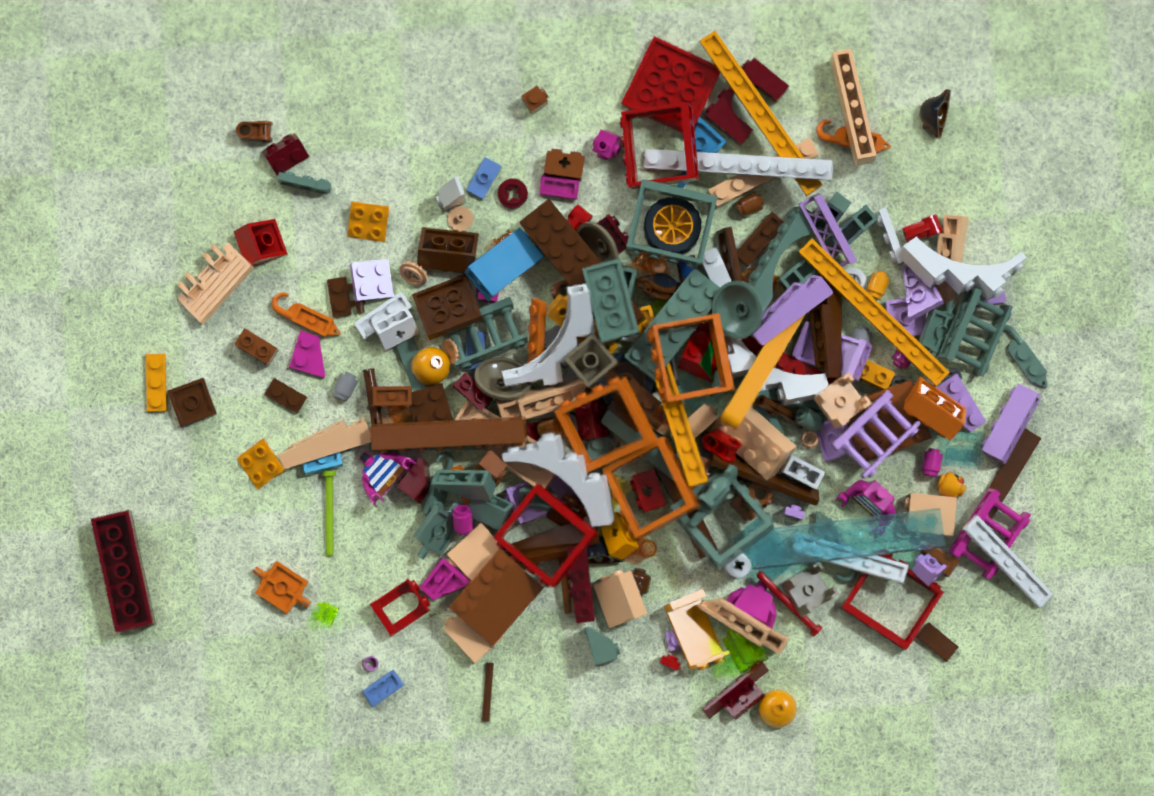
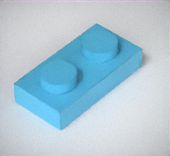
M340 452L303 463L305 475L343 467Z

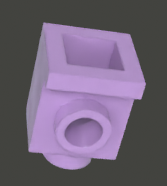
M920 554L915 559L914 563L916 565L911 571L929 586L938 579L947 566L945 564L940 565L930 554L925 556Z

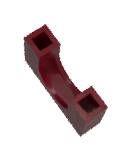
M755 57L751 61L747 60L741 67L754 87L775 103L789 89L787 83ZM729 87L727 90L723 89L717 96L719 100L715 105L713 103L709 105L705 111L707 113L705 119L741 147L752 134L753 129L734 113L732 98L735 93Z

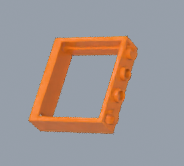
M719 313L648 327L647 338L652 345L651 358L652 361H655L656 365L654 374L656 380H659L660 388L658 389L659 398L663 400V404L734 390ZM708 322L721 386L671 396L658 331Z
M626 376L621 379L618 377L613 378L604 387L600 384L592 388V392L589 394L583 392L575 396L576 400L572 402L568 399L560 403V407L554 411L577 455H584L587 473L648 446L657 439ZM618 389L642 437L591 460L567 412Z
M660 437L652 444L602 469L604 475H607L608 485L612 489L611 495L621 507L619 510L620 514L627 520L629 524L628 530L635 538L642 539L701 507L693 489L689 488L685 473L666 437ZM659 447L686 505L640 529L613 472Z

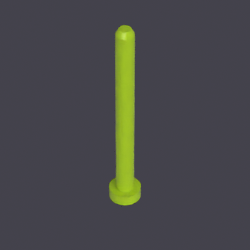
M323 471L326 490V555L332 556L333 476H336V471Z

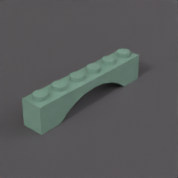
M867 205L856 212L840 227L848 244L853 243L875 224L878 218ZM830 236L824 243L826 246L833 248L835 239L833 236ZM835 251L833 259L841 252ZM802 259L778 280V283L786 291L794 282L804 284L811 275H815L818 272L805 259Z
M800 206L792 207L788 211L785 222L777 230L778 234L771 240L768 245L769 249L759 260V266L749 277L750 281L748 284L758 292L761 298L763 313L773 298V276L781 255L794 241L810 235L812 232V228Z

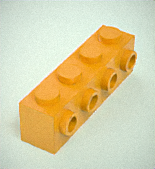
M559 293L546 308V315L562 328L567 312L568 296L563 297ZM594 319V334L600 340L596 320ZM589 336L576 337L577 342L582 343ZM615 340L603 343L611 354L618 347Z

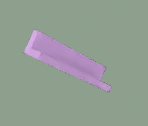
M817 193L799 203L821 247L832 258L835 251L841 252L846 259L839 263L841 267L848 263L851 265L857 262L822 194ZM814 201L817 205L816 213H808L805 205ZM817 218L825 220L826 226L824 231L818 230L815 227ZM826 234L834 237L833 248L825 245Z

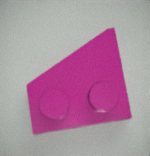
M300 331L289 368L325 378L319 336Z
M442 558L419 588L432 600H437L468 586L471 581L455 566L451 565L446 558Z

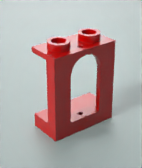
M409 578L406 579V581L370 604L391 637L430 611L428 607L431 604L425 596H420L418 593L420 588L415 580L410 581ZM404 593H414L419 599L417 608L392 624L382 608Z

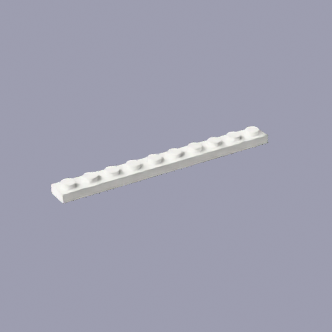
M646 149L644 168L687 171L685 151ZM697 152L699 172L832 181L834 164L832 160Z

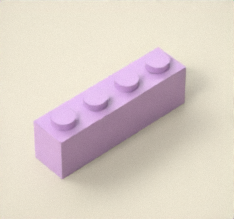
M1019 383L1016 388L1014 387L1011 390L1007 405L1004 404L1000 410L1001 416L998 421L993 423L990 436L986 437L982 443L983 453L1003 464H1006L1041 400L1039 393Z

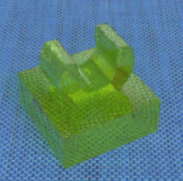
M324 601L323 603H317L321 608L319 613H313L316 620L332 626L339 608Z

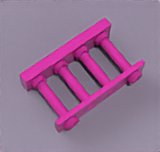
M989 488L967 523L974 515L979 516L986 525L1005 537L1003 542L1010 549L1021 530L1028 526L1031 514L1029 512H1022L1019 515L999 501L1000 492ZM991 508H997L1016 521L1010 531L989 517L988 513ZM962 529L948 550V553L957 558L964 555L985 570L981 576L988 579L994 577L999 570L998 566L993 560L988 563L968 549L967 545L972 539Z

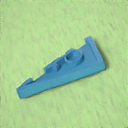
M701 117L698 118L695 129L697 152L718 153L727 141ZM682 171L681 175H687V171ZM689 182L678 183V187L684 188Z

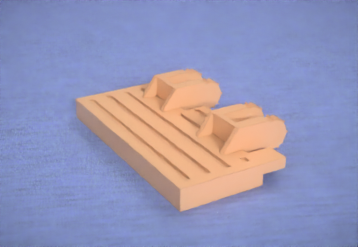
M228 242L223 247L227 255L215 244L211 245L212 250L219 256L216 261L209 254H203V257L210 265H207L197 276L202 283L189 272L185 276L193 284L191 289L184 282L179 281L177 283L186 293V295L182 293L177 299L202 324L212 316L254 269Z

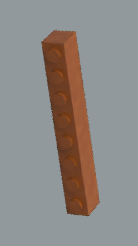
M526 417L373 424L370 427L372 450H377L378 453L389 452V449L405 452L408 451V448H416V451H425L427 447H435V450H444L446 446H454V449H464L467 445H473V448H483L484 445L492 444V447H502L508 443H511V446H522L527 441Z

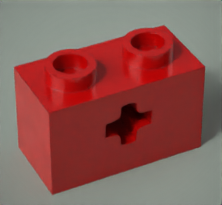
M654 469L632 475L633 480L629 482L632 491H637L639 498L635 500L639 510L643 509V512L646 513L666 506ZM645 486L648 489H652L649 497L646 494H642Z

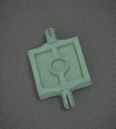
M948 300L945 311L933 309L928 312L918 341L922 346L927 347L935 358H937L955 317L952 311L956 302Z
M455 501L448 511L435 504L414 534V537L423 545V548L417 555L424 560L429 551H434L442 556L457 534L454 531L452 515L454 508L459 506Z

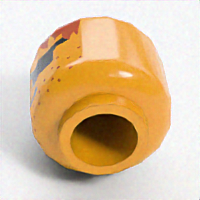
M950 471L946 474L942 473L936 485L938 492L946 497H962L966 486L963 485L964 478Z

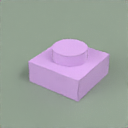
M792 504L790 507L786 506L783 515L803 520L805 512L801 511V507Z
M674 630L665 632L669 651L681 649Z

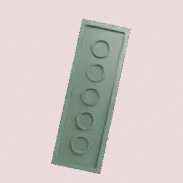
M694 268L648 327L707 316L712 309L714 296L720 287ZM699 324L658 331L665 368ZM647 327L624 356V359L655 381L654 370L656 365L655 361H652L651 358L652 345L647 338V331H649Z

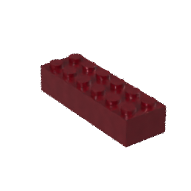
M126 510L91 518L115 632L119 633L156 624L132 511Z

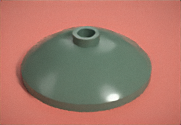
M731 281L721 286L716 292L712 304V314H720L724 335L733 339H743L754 334L759 328L763 317V305L758 292L750 284L743 281Z

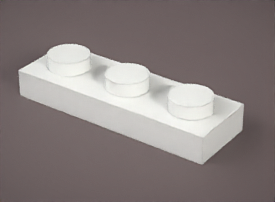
M883 208L877 212V224L879 227H883L884 234H882L885 245L889 244L890 246L889 257L891 262H895L896 266L904 264L898 257L901 247L886 208Z
M401 291L356 321L354 325L366 340L376 333L372 323L404 307L410 310L412 306Z

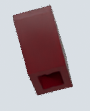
M422 457L414 460L416 465L414 463L411 464L410 469L412 471H408L406 475H403L397 488L419 504L428 494L431 483L428 462Z

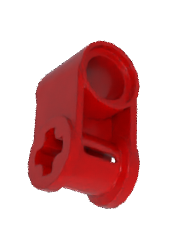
M714 429L705 435L702 440L705 449L729 463L735 461V454L742 446L738 439L731 437L720 429Z

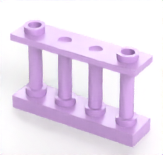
M888 390L830 445L835 451L839 448L844 449L865 470L860 475L862 479L867 476L869 478L878 471L876 467L907 436L911 438L919 431L917 427L920 423L918 421L911 425L891 404L890 399L893 395ZM880 408L886 409L906 430L899 438L877 417L876 412ZM867 421L869 423L872 422L892 443L885 452L863 431L864 428L862 426ZM853 435L858 436L879 457L871 465L850 445L849 439Z

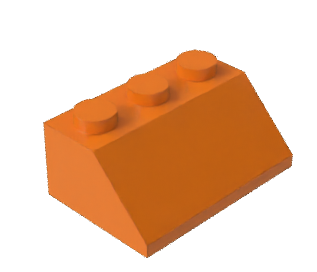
M921 376L908 394L903 408L908 415L915 416L921 420L924 426L931 427L940 437L947 438L950 441L965 424L967 408Z

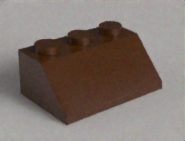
M422 227L417 265L422 266V269L425 270L431 269L465 274L464 272L467 267L476 261L479 233Z

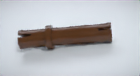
M375 368L362 370L371 426L373 424H383L382 406L373 407V387H377Z
M763 394L757 398L756 405L767 410L770 415H776L798 429L803 428V426L796 422V413L781 406L780 402L773 401Z

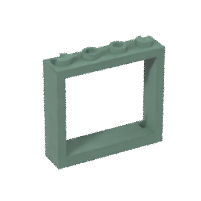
M642 179L626 249H629L630 253L641 255V252L649 254L648 257L653 259L667 258L668 262L678 264L679 261L685 262L686 266L692 268L702 266L718 196ZM646 191L709 205L697 258L634 244Z
M721 469L708 479V483L700 485L693 490L697 499L705 493L714 478H720L725 470ZM737 476L731 483V486L763 524L725 553L720 555L697 527L693 528L690 526L689 522L691 520L687 515L676 520L718 571L774 530V520L771 515L763 512L760 502L756 498L752 499L748 488L737 481ZM684 498L672 505L670 511L673 512L686 505Z

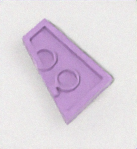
M907 265L903 266L908 318L910 321L944 304L935 285L929 288Z
M954 373L936 386L939 390L967 408L965 424L963 426L967 431L972 432L987 422L957 373Z

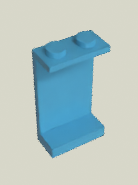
M518 228L469 265L464 273L489 302L499 291L535 264L538 265L544 256L540 248L534 246L530 241L529 235Z

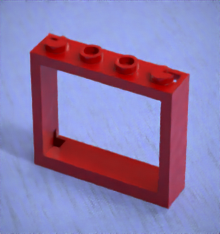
M684 102L621 111L622 117H620L621 122H619L621 129L623 128L621 144L625 148L623 164L627 169L624 177L629 188L640 189L642 182L638 181L632 119L680 112L682 116L687 175L652 179L649 181L666 185L699 181L693 108L690 103Z
M536 483L493 538L497 541L496 545L503 551L507 549L512 553L510 557L513 560L525 564V569L532 575L537 574L541 578L540 582L549 588L550 586L557 587L599 532L541 484ZM537 495L586 534L552 578L503 538Z
M879 549L875 553L876 556L896 561L892 558L893 554L885 549L882 551ZM900 559L899 561H896V562H900V563H903V564H907L906 562H904V561L901 560V559ZM908 568L906 576L934 595L904 640L850 604L869 575L862 573L840 608L903 650H907L944 591L941 590V586L935 581L927 586Z

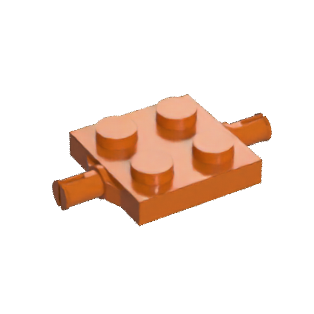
M276 561L267 572L258 566L255 568L257 571L253 570L252 573L262 578L261 584L255 593L286 614L297 603L306 608L311 604V601L302 596L309 581L280 562Z

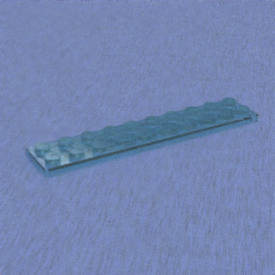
M940 508L774 528L772 532L750 547L752 570L943 548L946 544Z

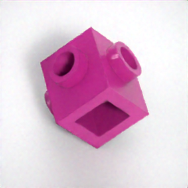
M600 129L599 134L593 140L594 147L592 151L598 153L597 157L601 159H615L621 151V136L608 130Z

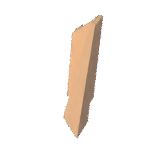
M943 215L944 234L939 233L938 254L962 263L969 217ZM945 280L940 285L935 284L946 305L948 300L956 301L957 292Z
M581 378L553 386L548 385L529 390L528 393L518 399L506 401L495 399L501 418L518 417L521 415V417L529 419L557 410L560 407L559 404L568 399L570 402L576 400L575 396L583 393L587 386Z
M365 418L348 426L343 419L288 447V450L278 454V457L283 467L287 469L371 442V431Z
M723 598L702 601L698 605V608L760 647L765 645L780 655L787 646L788 637L771 630V628Z

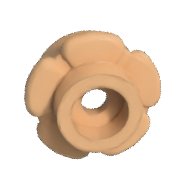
M806 430L800 437L801 444H804V447L807 449H811L819 443L815 431Z

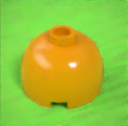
M427 347L420 350L413 357L411 371L419 383L425 386L437 385L447 378L450 371V360L443 350L436 347Z
M771 690L765 693V696L758 705L761 720L773 728H783L789 725L794 720L797 712L794 698L783 690Z

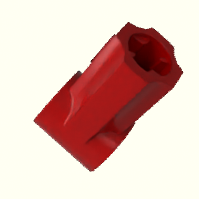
M577 204L569 213L567 221L576 231L581 224L590 222L593 215Z
M937 214L902 228L907 243L915 237L920 240L943 233Z

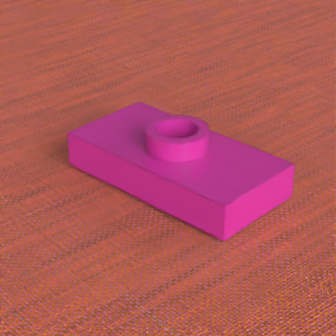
M542 175L539 195L577 200L580 180Z

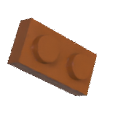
M412 386L373 387V407L412 406Z

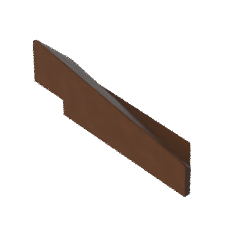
M829 286L833 291L832 295L809 311L815 365L819 369H823L827 373L828 378L841 377L842 295L833 286Z
M589 517L583 518L592 527ZM569 523L511 544L533 563L568 557L567 547L578 545L586 534L574 524ZM593 526V528L598 532L597 526ZM599 534L590 545L600 543ZM507 550L508 556L510 557L512 553H510Z

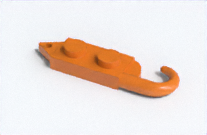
M823 120L818 124L816 132L821 140L851 148L846 126L838 128L833 136L822 131L823 126L830 124L831 120ZM871 132L876 155L880 151L891 148V145L881 137V134Z
M281 292L273 297L271 304L277 314L324 337L341 335L334 324V319L307 306L295 303L288 310L278 305L279 298L288 297V293Z

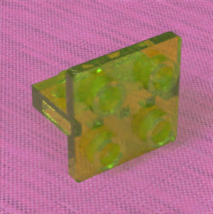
M733 629L726 631L728 636L722 641L726 649L730 651V656L740 673L746 672L757 662L768 660L763 646H758Z

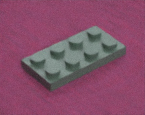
M620 258L582 268L601 343L640 334Z

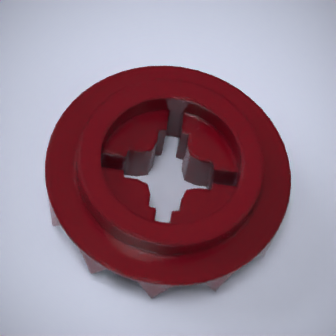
M511 178L500 184L497 195L504 207L514 209L520 208L526 202L528 190L521 180ZM516 187H518L516 189V194L520 198L512 197V199L508 200L509 193L508 191H506V189L513 191Z

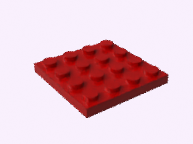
M654 36L621 105L635 110L688 102L693 108L695 127L718 80L720 71L715 64ZM681 112L648 117L683 134Z

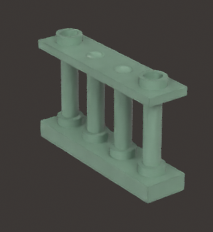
M972 287L968 292L965 291L938 358L947 361H953L956 358L974 367L973 375L984 377V374L989 369L990 360L1006 322L1011 317L1013 306L1001 304L999 308L981 299L982 290ZM977 305L996 315L993 325L973 316ZM969 323L989 332L985 343L966 334ZM962 340L982 350L978 360L958 350Z
M511 297L480 308L482 321L443 335V337H450L457 345L459 360L454 362L457 371L468 370L474 364L514 348L516 350L521 349L528 343L526 334L519 335L511 316V310L514 309ZM498 315L504 316L513 338L503 343L493 322L494 317ZM481 322L486 323L495 345L486 350L483 349L475 329L476 324ZM463 329L468 330L477 352L466 357L457 336L458 331Z

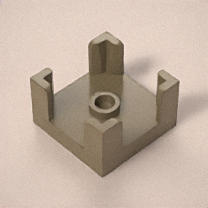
M820 561L781 584L801 617L839 595L836 587L833 586L828 589L819 575V572L824 570Z

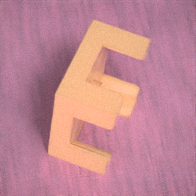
M849 372L839 377L813 397L835 429L845 425L855 414L872 404L867 396L861 398L850 383L854 381V378Z

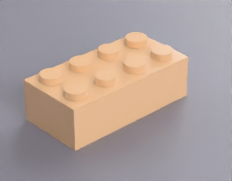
M750 406L736 430L719 420L725 411L724 409L710 430L720 429L731 437L738 439L742 446L736 453L766 480L778 474L797 446L753 407Z

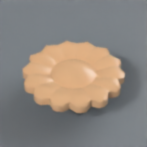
M455 206L454 209L450 210L447 222L453 230H458L459 232L462 230L466 231L473 224L472 219L474 216L467 207Z
M446 339L443 342L442 350L448 355L450 365H454V362L458 361L459 351L453 340Z

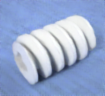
M741 554L727 564L724 570L732 577L741 578L749 573L751 562L746 555ZM735 561L741 563L739 569L733 568Z

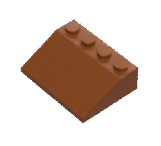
M911 380L866 395L873 404L888 390L893 395L890 399L891 404L911 425L916 421L920 423L917 427L919 431L911 438L907 436L892 452L932 438L929 428L924 426L921 420L915 416L908 415L905 409H903L905 400L913 388ZM869 405L864 410L859 411L852 418H850L849 422H847V426L849 427L871 405ZM880 408L876 412L879 420L897 438L906 431L886 409ZM867 421L862 426L864 428L863 431L884 452L892 445L872 422L869 423ZM853 435L851 437L855 450L866 461L878 458L858 436Z
M499 549L448 608L494 646L544 587Z

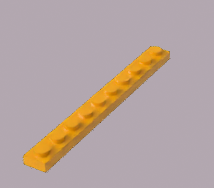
M714 30L699 40V43L779 157L805 159L718 33ZM794 178L806 197L823 186L820 180Z
M811 239L798 252L935 387L950 373L817 242Z
M651 305L639 308L646 317V320L638 325L640 336L655 318ZM669 363L665 370L670 395L673 396L678 395L679 391ZM655 380L658 390L660 388L659 380ZM661 400L689 488L708 483L682 400L664 404L663 400Z

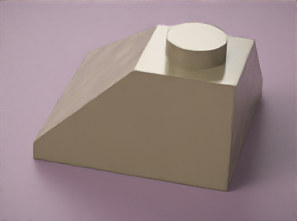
M594 333L564 357L566 362L590 390L618 364Z

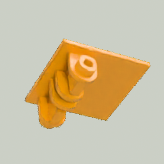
M351 201L347 237L385 242L390 212L389 206Z
M264 438L236 458L257 490L277 475L279 476L285 472L284 467L277 459L278 457L275 456L274 451L271 450Z

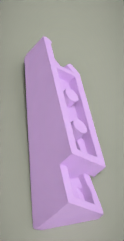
M811 275L804 284L794 282L763 313L761 324L752 335L761 345H765L832 295L833 291L821 276Z

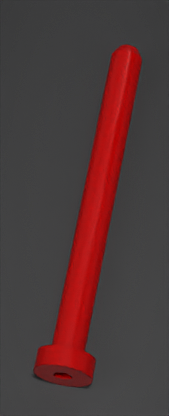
M762 571L756 574L757 578L811 630L810 634L813 637L821 631L823 627L820 624L816 625L807 615L803 617L799 615L792 601Z

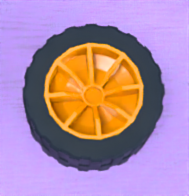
M670 196L658 200V202L651 206L645 217L643 227L645 240H647L648 245L652 248L682 255L688 253L696 245L701 233L702 221L699 212L688 200Z

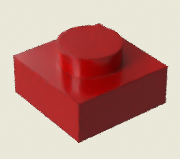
M667 654L666 657L662 656L659 662L676 671L680 666V663L677 662L678 658Z

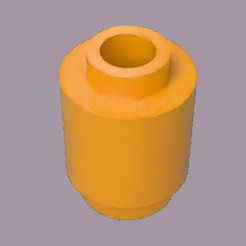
M882 271L871 274L866 291L876 300H881V297H884L890 281L887 277L888 274Z

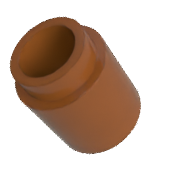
M754 192L739 199V202L735 204L741 217L745 215L747 217L762 210V205L765 203L761 194L757 195Z

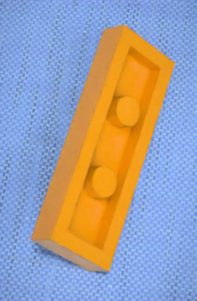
M146 354L147 412L167 411L166 354Z

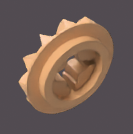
M409 260L401 264L399 268L400 274L408 283L415 286L426 284L428 279L427 271L423 270L422 266H418L416 262L412 263Z

